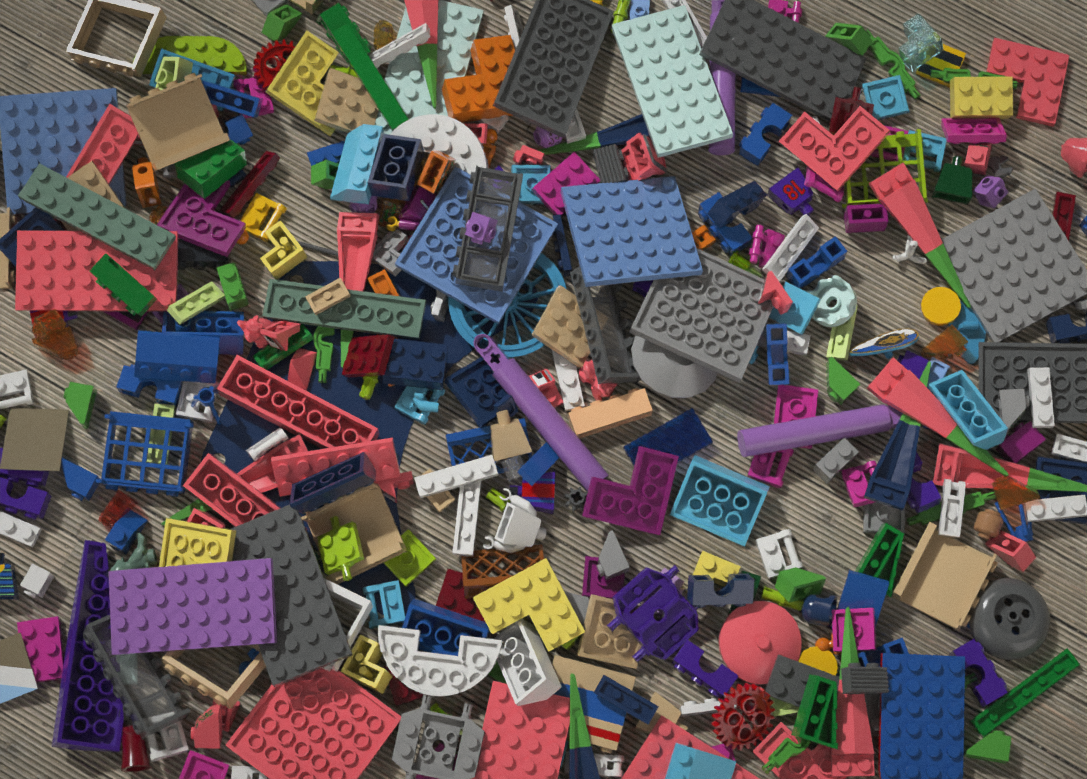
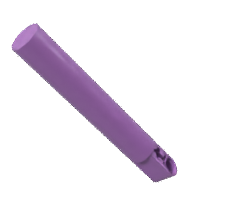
M712 0L710 30L724 0ZM709 60V71L732 129L733 138L709 144L708 151L714 155H729L735 152V73Z
M486 334L477 335L474 339V347L494 371L493 377L507 394L512 395L515 404L588 492L591 476L606 479L609 474L514 358L509 359L491 336ZM483 338H487L489 341V345L485 349H482L479 345L480 340ZM493 353H494L495 355H498V356L500 355V356H501V357H499V361H500L499 363H497V362H494V363H493V361H494V359H495V358L493 357V355H492Z
M881 404L738 430L737 434L738 446L741 455L748 457L842 440L844 437L847 439L875 434L896 428L903 413L889 405Z

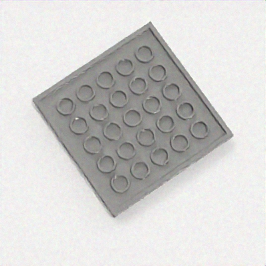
M1036 188L941 239L963 287V292L971 305V309L992 342H1002L1087 295V269Z
M697 249L703 269L702 275L653 280L629 332L740 383L773 309L772 301L770 299L758 304L764 279Z

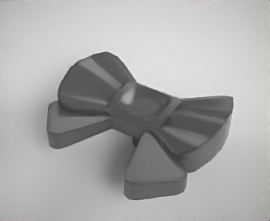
M1007 156L989 158L988 167L993 171L994 177L1002 179L1012 173V167H1001L1002 164L1008 161Z

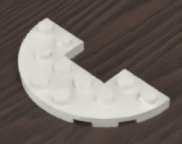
M437 114L421 115L402 123L390 134L421 139L425 153L441 151L453 157L456 161L451 172L455 166L470 175L471 171L475 172L476 165L488 168L484 147L476 134L466 125L451 117ZM481 177V181L487 184L488 178Z
M378 625L380 651L390 671L407 687L431 696L454 695L474 687L494 667L503 640L461 635L458 656L418 651L421 630Z

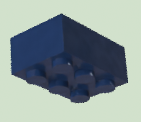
M383 134L368 179L371 196L410 201L424 156L421 139Z
M394 339L386 371L382 375L383 383L443 390L448 345Z

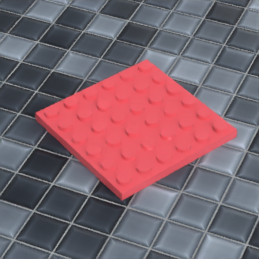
M320 668L277 687L271 685L225 746L269 779H358L399 725L401 716L339 670L336 672L332 669L327 671Z

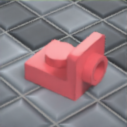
M522 145L520 151L517 150L515 152L513 161H515V165H521L523 160L528 165H542L544 153Z

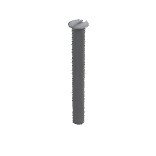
M297 241L301 247L338 257V251Z

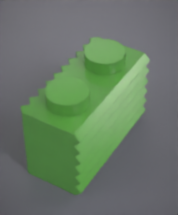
M233 262L218 267V275L229 309L235 310L248 306V299L236 263Z

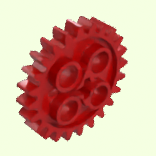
M283 39L282 44L275 40L274 46L268 42L267 48L262 46L261 52H257L253 62L255 66H253L252 71L256 72L253 76L254 79H258L256 85H263L262 92L268 89L286 62L283 56H290L294 50L293 41L287 45L285 39ZM267 64H272L275 68H269Z
M745 683L744 686L738 684L737 690L730 687V694L723 693L724 700L718 699L720 706H714L717 713L712 714V717L716 720L711 725L715 727L713 732L722 744L727 747L729 746L733 750L737 748L742 751L743 747L749 749L750 743L757 746V739L763 741V733L769 734L766 729L773 726L769 721L775 719L771 715L775 708L771 706L774 701L770 699L771 695L765 692L766 690L755 684ZM734 705L742 711V715L734 708ZM745 718L752 724L753 728L745 722Z

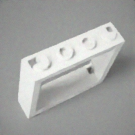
M325 579L331 596L361 610L346 636L351 648L373 605L370 600ZM344 659L325 666L323 669L327 671L332 669L337 672Z

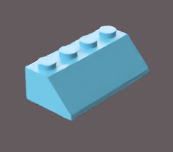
M363 124L347 133L330 200L369 204L371 192L368 186V179L384 134L383 126Z
M963 370L928 385L973 446L987 450L1004 442L1008 427Z

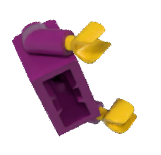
M415 182L410 201L405 202L398 217L400 221H397L396 217L390 216L388 222L395 224H387V230L395 231L399 227V229L415 231L438 195L437 192L432 193Z

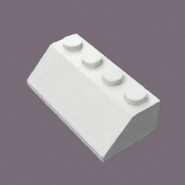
M521 619L508 626L494 638L503 640L497 661L517 706L547 700L562 687L535 625Z

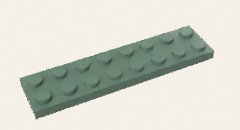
M40 163L18 195L21 200L153 270H156L176 239L175 234Z
M276 279L269 280L262 314L264 319L284 320L299 324L379 335L389 334L393 337L420 340L426 300L347 289L351 297L315 315L305 296L324 286Z

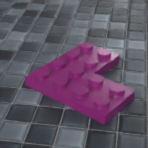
M229 180L205 199L184 184L157 224V226L167 231H177L179 239L228 257L246 229V223L214 211L230 187Z
M639 446L630 486L591 476L582 517L660 535L679 456Z

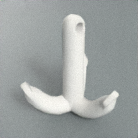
M907 235L905 253L893 255V259L896 262L906 259L919 264L927 262L926 258L918 257L914 254L918 242L913 241L909 235Z

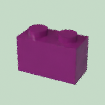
M882 204L848 205L844 213L846 233L885 231L888 224L887 209Z
M1031 421L1027 424L1022 422L1013 429L1015 433L1011 436L1006 434L1004 442L997 446L996 451L1004 460L1017 464L1042 445L1046 439L1037 428H1032Z

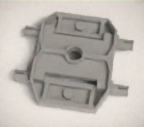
M423 695L420 709L401 715L392 760L406 772L405 779H414L416 774L438 779L475 778L485 731L471 720L470 716L473 705L469 704L468 708V704L464 703L462 716L456 717L430 711L429 707L432 696L428 695L427 698V695ZM422 721H426L417 763H414ZM463 729L455 770L452 771L460 730ZM436 740L444 742L445 748L443 751L436 752L433 749V743Z

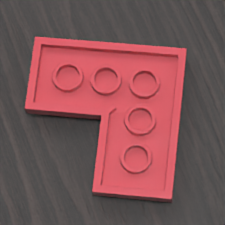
M994 37L986 72L1012 77L1013 81L1023 83L1016 118L1054 127L1069 55Z
M859 106L835 135H832L804 112L779 142L838 192L887 137L890 130Z
M780 722L752 753L765 765L769 761L768 757L779 747L785 738H789L796 744L799 743L795 736L791 735L792 731ZM820 744L813 751L807 747L801 754L791 756L779 768L774 767L771 770L778 779L846 778L831 777V748Z

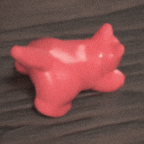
M256 315L248 321L238 320L237 324L243 330L245 339L249 343L254 341L257 347L261 349L267 347L269 343L260 334V329L278 321L271 322L269 319L259 318Z
M592 359L584 362L583 367L579 369L580 381L591 384L592 395L596 401H602V397H610L618 385L617 383L598 384Z

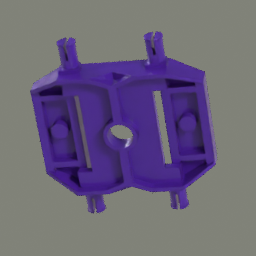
M675 565L664 574L646 567L612 597L616 618L607 624V627L613 632L620 624L626 626L642 646L639 651L632 655V658L637 663L646 655L666 660L699 630L698 614L696 611L698 608L689 604L672 582V578L680 572ZM659 585L661 586V588L655 594H653L645 603H643L636 611H634L632 614L630 613V611L634 607H636L643 599H645L652 591H654ZM661 609L663 612L662 618L655 620L654 612Z

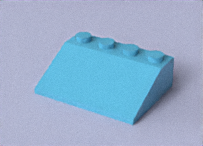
M695 455L690 463L670 515L745 547L770 486Z
M675 742L664 779H731L737 761Z

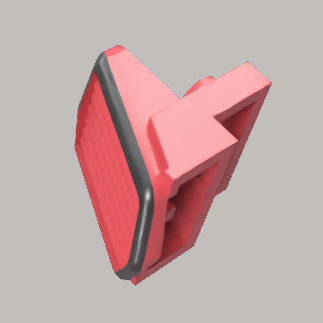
M638 133L626 142L627 146L621 151L624 159L623 164L627 168L629 180L640 181L652 175H663L666 173L664 156L657 157L652 140L648 136Z

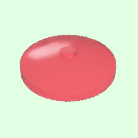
M753 601V604L737 607L727 616L719 633V651L724 664L728 669L736 673L739 679L752 684L768 683L778 654L798 661L801 653V634L796 621L784 608L767 601Z

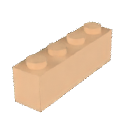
M639 388L629 390L628 394L622 396L615 394L609 397V400L603 402L597 400L585 408H582V406L575 407L568 413V419L572 430L581 439L652 416L653 410L645 388L640 390Z

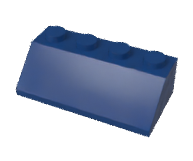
M203 311L181 325L169 312H163L162 332L220 337L218 354L243 355L244 332L237 324V321H244V312Z
M138 330L134 377L216 384L220 337Z
M413 599L409 604L402 627L421 630L419 650L458 656L461 635L488 638L490 632L486 622L417 599Z

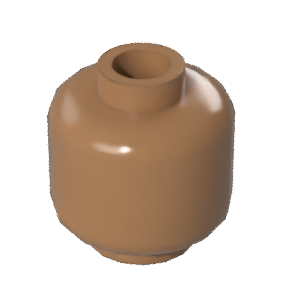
M985 509V511L978 513L973 526L974 530L979 533L978 537L990 540V537L996 538L999 536L1004 522L1000 517V513L991 509Z

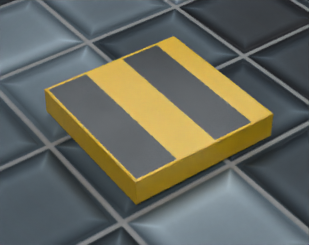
M930 39L916 74L950 88V82H944L943 78H930L931 69L943 71L944 68L960 69L966 53Z

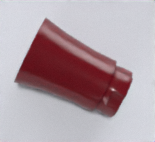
M133 725L122 728L121 771L140 772L150 769L151 765L147 754L146 740H142L140 734H136Z

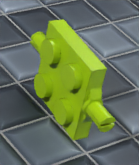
M333 516V518H330L332 530L317 537L324 572L330 575L337 571H342L343 580L349 581V579H352L350 567L364 560L357 525L351 521L340 526L339 517Z

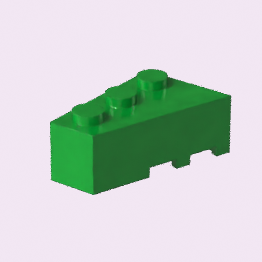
M337 3L321 13L316 22L319 26L321 24L327 31V37L333 40L338 52L347 64L351 66L331 33L349 24L368 55L371 52V46L366 38L362 39L360 36L358 25L349 19L348 16L350 14L347 8Z
M229 140L174 164L177 178L205 199L247 165L245 150L234 141Z
M106 253L89 271L97 278L96 283L103 289L108 287L112 291L110 295L118 302L122 300L127 304L125 309L133 316L137 313L142 317L157 300L152 293Z
M884 523L881 524L855 572L889 581L885 597L891 598L904 533Z
M809 674L791 735L829 748L838 749V743H836L837 682Z

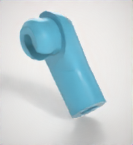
M421 389L414 391L413 401L418 409L438 413L439 403L429 402L424 395L425 392Z

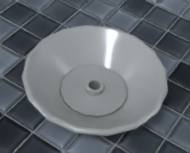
M635 335L631 348L633 366L641 380L655 392L670 398H691L705 392L716 380L717 372Z

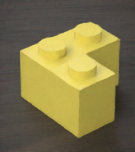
M281 220L265 231L274 248L260 259L274 279L278 280L305 260L307 255Z
M702 551L693 575H709L714 580V583L725 587L728 583V574H738L741 566Z
M360 634L352 649L353 655L347 658L341 672L351 680L383 694L392 675L386 669L377 666L382 656L379 643Z

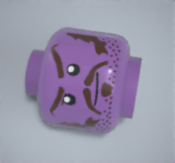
M536 126L533 133L536 144L543 148L558 145L562 141V137Z

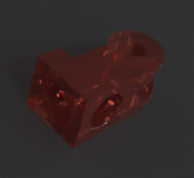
M118 490L99 516L98 521L111 530L120 518L137 505V502L124 492Z

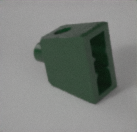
M954 156L952 164H944L932 193L933 198L965 205L969 204L972 198V169L964 167L965 159L963 157Z

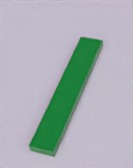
M346 24L332 32L331 35L390 129L393 131L399 125L409 120L350 25Z
M1068 648L973 718L970 723L980 736L984 738L1077 668L1080 663Z

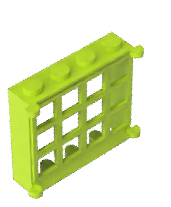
M917 129L915 134H904V131H899L895 135H887L876 148L879 150V163L864 162L859 167L862 169L863 182L850 183L849 179L844 184L846 204H842V209H846L848 205L881 204L878 199L868 200L867 186H870L869 183L871 181H867L866 168L880 167V173L883 175L885 173L884 167L898 166L901 163L905 165L917 164L918 178H913V180L915 179L916 183L919 182L920 193L924 202L928 203L921 129ZM915 146L917 160L902 161L901 147ZM897 148L898 161L884 162L883 149ZM863 186L864 200L852 201L851 187Z

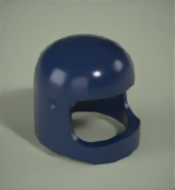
M809 595L806 597L802 605L803 619L810 624L830 627L832 623V610H836L837 596L830 595L828 598H818L817 595Z

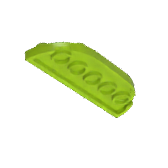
M165 36L157 39L143 71V74H153L161 49L234 75H247V66L240 50L233 43L215 36Z

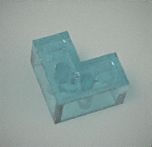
M919 13L903 24L905 36L909 41L899 47V53L905 65L913 72L943 51L942 38Z

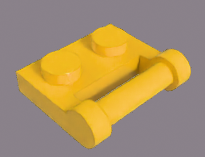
M256 193L240 221L246 223L245 230L249 234L268 242L269 239L265 231L278 222L281 215L285 214L287 207ZM270 210H275L264 230L260 231L259 229Z

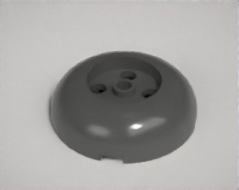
M1000 578L988 582L985 590L979 591L977 597L980 600L976 608L971 607L968 615L971 616L969 620L971 635L976 642L983 646L985 652L999 659L1013 660L1025 658L1040 648L1049 632L1050 614L1044 598L1034 587L1018 579ZM1005 599H1008L1009 603L1012 604L1010 607L1004 604ZM1022 611H1026L1029 617L1024 618L1022 616ZM994 616H1000L1001 623H996ZM1012 627L1019 629L1018 635L1012 633Z

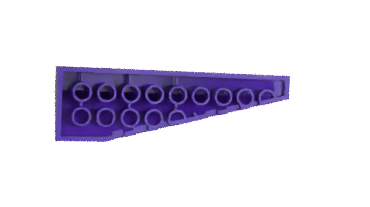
M85 540L63 663L52 747L70 750L120 751L124 721L123 703L120 698L114 695L112 683L105 678L101 663L95 660L91 645H88L83 637L87 624L110 615L109 567L106 543ZM111 626L95 633L106 653L112 650ZM116 657L111 658L110 661L116 672H120V663H117Z

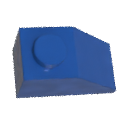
M62 458L61 466L67 487L72 492L71 496L80 501L83 499L90 501L100 484L96 483V479L100 478L98 475Z
M130 510L114 524L105 541L126 555L136 540L135 534L137 532L141 533L148 520Z

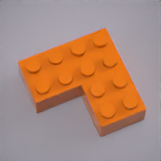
M511 35L473 40L470 51L476 75L445 79L443 83L442 93L448 117L464 123L485 118H499L503 115L513 116L493 106L515 52Z

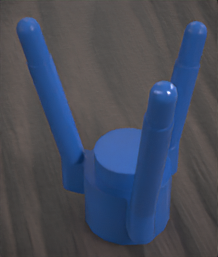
M213 386L201 389L198 395H194L191 407H195L198 401L201 405L210 407L217 424L221 425L220 418L214 407V393L219 394L218 390Z
M995 502V506L1001 514L1010 535L1025 542L1033 541L1032 522H1027L1026 525L1023 505H1019L1022 525L1015 527L1016 531L1014 532L999 503Z

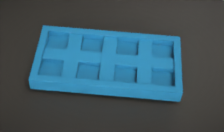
M161 49L149 86L156 87L157 82L155 80L163 57H180L192 62V73H195L196 76L202 74L203 77L200 78L202 84L203 81H210L231 88L236 75ZM217 106V109L223 112L224 108Z

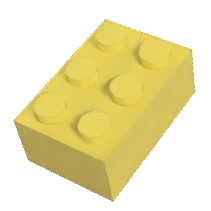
M954 77L950 80V118L1008 119L1013 116L1012 77Z

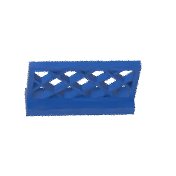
M525 418L518 419L529 442ZM491 425L446 434L452 466L456 465L455 459L460 461L458 464L465 463L463 460L469 451L482 458L489 447L492 448V445H490L491 440L489 443L484 441L491 439ZM477 441L487 445L481 455L471 449ZM461 445L467 449L461 459L453 454V446ZM532 452L526 453L528 455V458L530 459L532 457ZM514 456L513 459L511 457L507 458L511 461L507 468L501 469L496 465V469H498V474L519 470L524 464L521 465L515 461L517 456ZM512 463H515L517 465L510 467Z

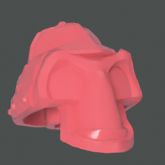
M1069 138L1061 145V157L1068 163L1070 171L1078 178H1082L1085 172H1087V138Z

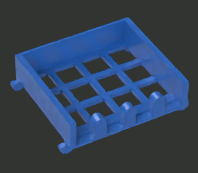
M110 411V414H105L104 419H109L102 476L101 479H96V483L106 486L107 490L118 491V487L126 488L127 492L138 493V489L146 490V494L158 495V491L166 492V496L178 497V494H184L185 487L183 485L187 477L194 422L190 419ZM116 425L127 426L125 441L114 440ZM132 427L146 428L144 443L130 442ZM151 429L166 430L164 445L149 444ZM170 431L185 432L183 447L168 446ZM114 444L125 446L123 460L112 459ZM129 446L144 448L142 462L127 461ZM148 448L163 449L161 464L147 463ZM168 450L182 451L180 466L166 465ZM111 464L122 465L120 479L109 478ZM127 465L141 467L139 481L125 480ZM146 467L160 469L159 483L144 482ZM165 469L180 471L178 485L163 484Z

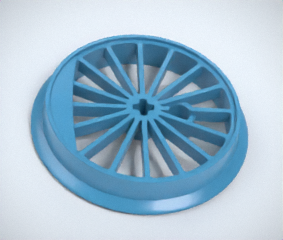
M542 253L533 266L542 275L533 282L527 279L524 281L522 286H526L529 291L525 294L518 291L505 313L502 345H498L508 357L523 356L545 345L536 338L522 343L513 313L532 334L534 330L519 312L538 322L541 317L521 307L545 310L547 305L525 303L524 301L554 294L556 288L560 285L566 289L560 271ZM544 278H547L552 289L532 294V288ZM448 296L449 312L454 326L460 335L474 347L475 337L479 334H485L480 327L490 319L484 318L476 324L471 316L479 313L474 310L467 312L462 303ZM508 314H510L519 343L516 345H505ZM494 323L488 333L489 336H492L498 326L497 323ZM487 338L480 340L479 345L482 349L487 348L489 345Z

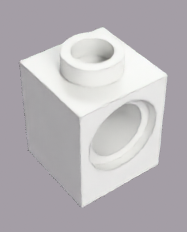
M32 564L20 586L25 589L23 593L35 598L37 595L43 598L54 576L50 572Z

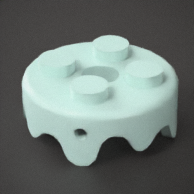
M833 275L830 279L819 280L814 290L807 291L821 299L812 318L822 326H840L847 322L856 310L857 296L854 289L837 275ZM837 299V304L830 308L829 303Z

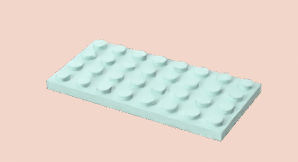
M438 0L436 109L433 108L417 46L412 47L405 54H399L393 61L389 62L384 81L409 120L428 114L448 116L442 93L444 80L467 75L472 57L470 49L473 40L477 39L484 10ZM406 8L397 39L412 31ZM378 110L375 125L383 126L384 134L390 135L392 130Z
M685 5L612 24L613 34L658 158L733 138L732 129L706 60L699 55L701 46Z

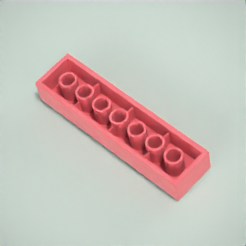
M239 355L235 357L217 387L220 396L296 436L300 435L302 439L321 449L375 441L379 436L378 428Z

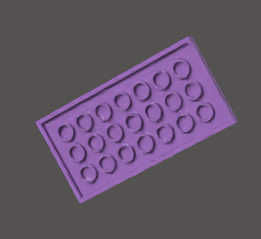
M272 558L109 571L112 655L277 643Z

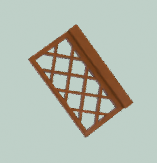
M542 544L533 545L532 547L526 546L523 550L514 553L486 549L475 550L474 557L461 556L465 599L473 598L514 576L508 574L512 569L521 572L544 559ZM530 552H539V556L534 560L527 555ZM510 554L519 556L514 562L507 558ZM489 556H496L498 558L493 564L486 560ZM466 558H476L478 561L472 566L466 562ZM523 559L530 563L525 569L518 565ZM502 561L510 565L504 571L497 567ZM482 563L489 567L484 573L477 569ZM493 570L500 574L498 577L488 576ZM472 572L480 576L477 579H467Z

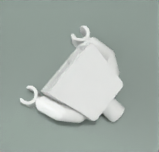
M504 488L503 490L509 492L508 498L499 497L504 501L510 500L511 503L507 502L495 539L492 536L485 537V539L491 540L492 545L483 544V547L485 549L495 547L496 550L514 553L523 550L526 546L532 547L535 538L543 540L546 536V529L540 527L541 519L536 517L537 511L529 501L518 495H512L509 489Z

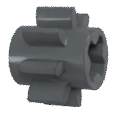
M571 487L570 495H564V498L569 500L565 503V506H571L572 512L575 509L583 511V505L586 502L584 498L587 497L588 492L583 493L581 487L578 490H574ZM576 496H579L580 500H578L577 503H574V499L576 498Z

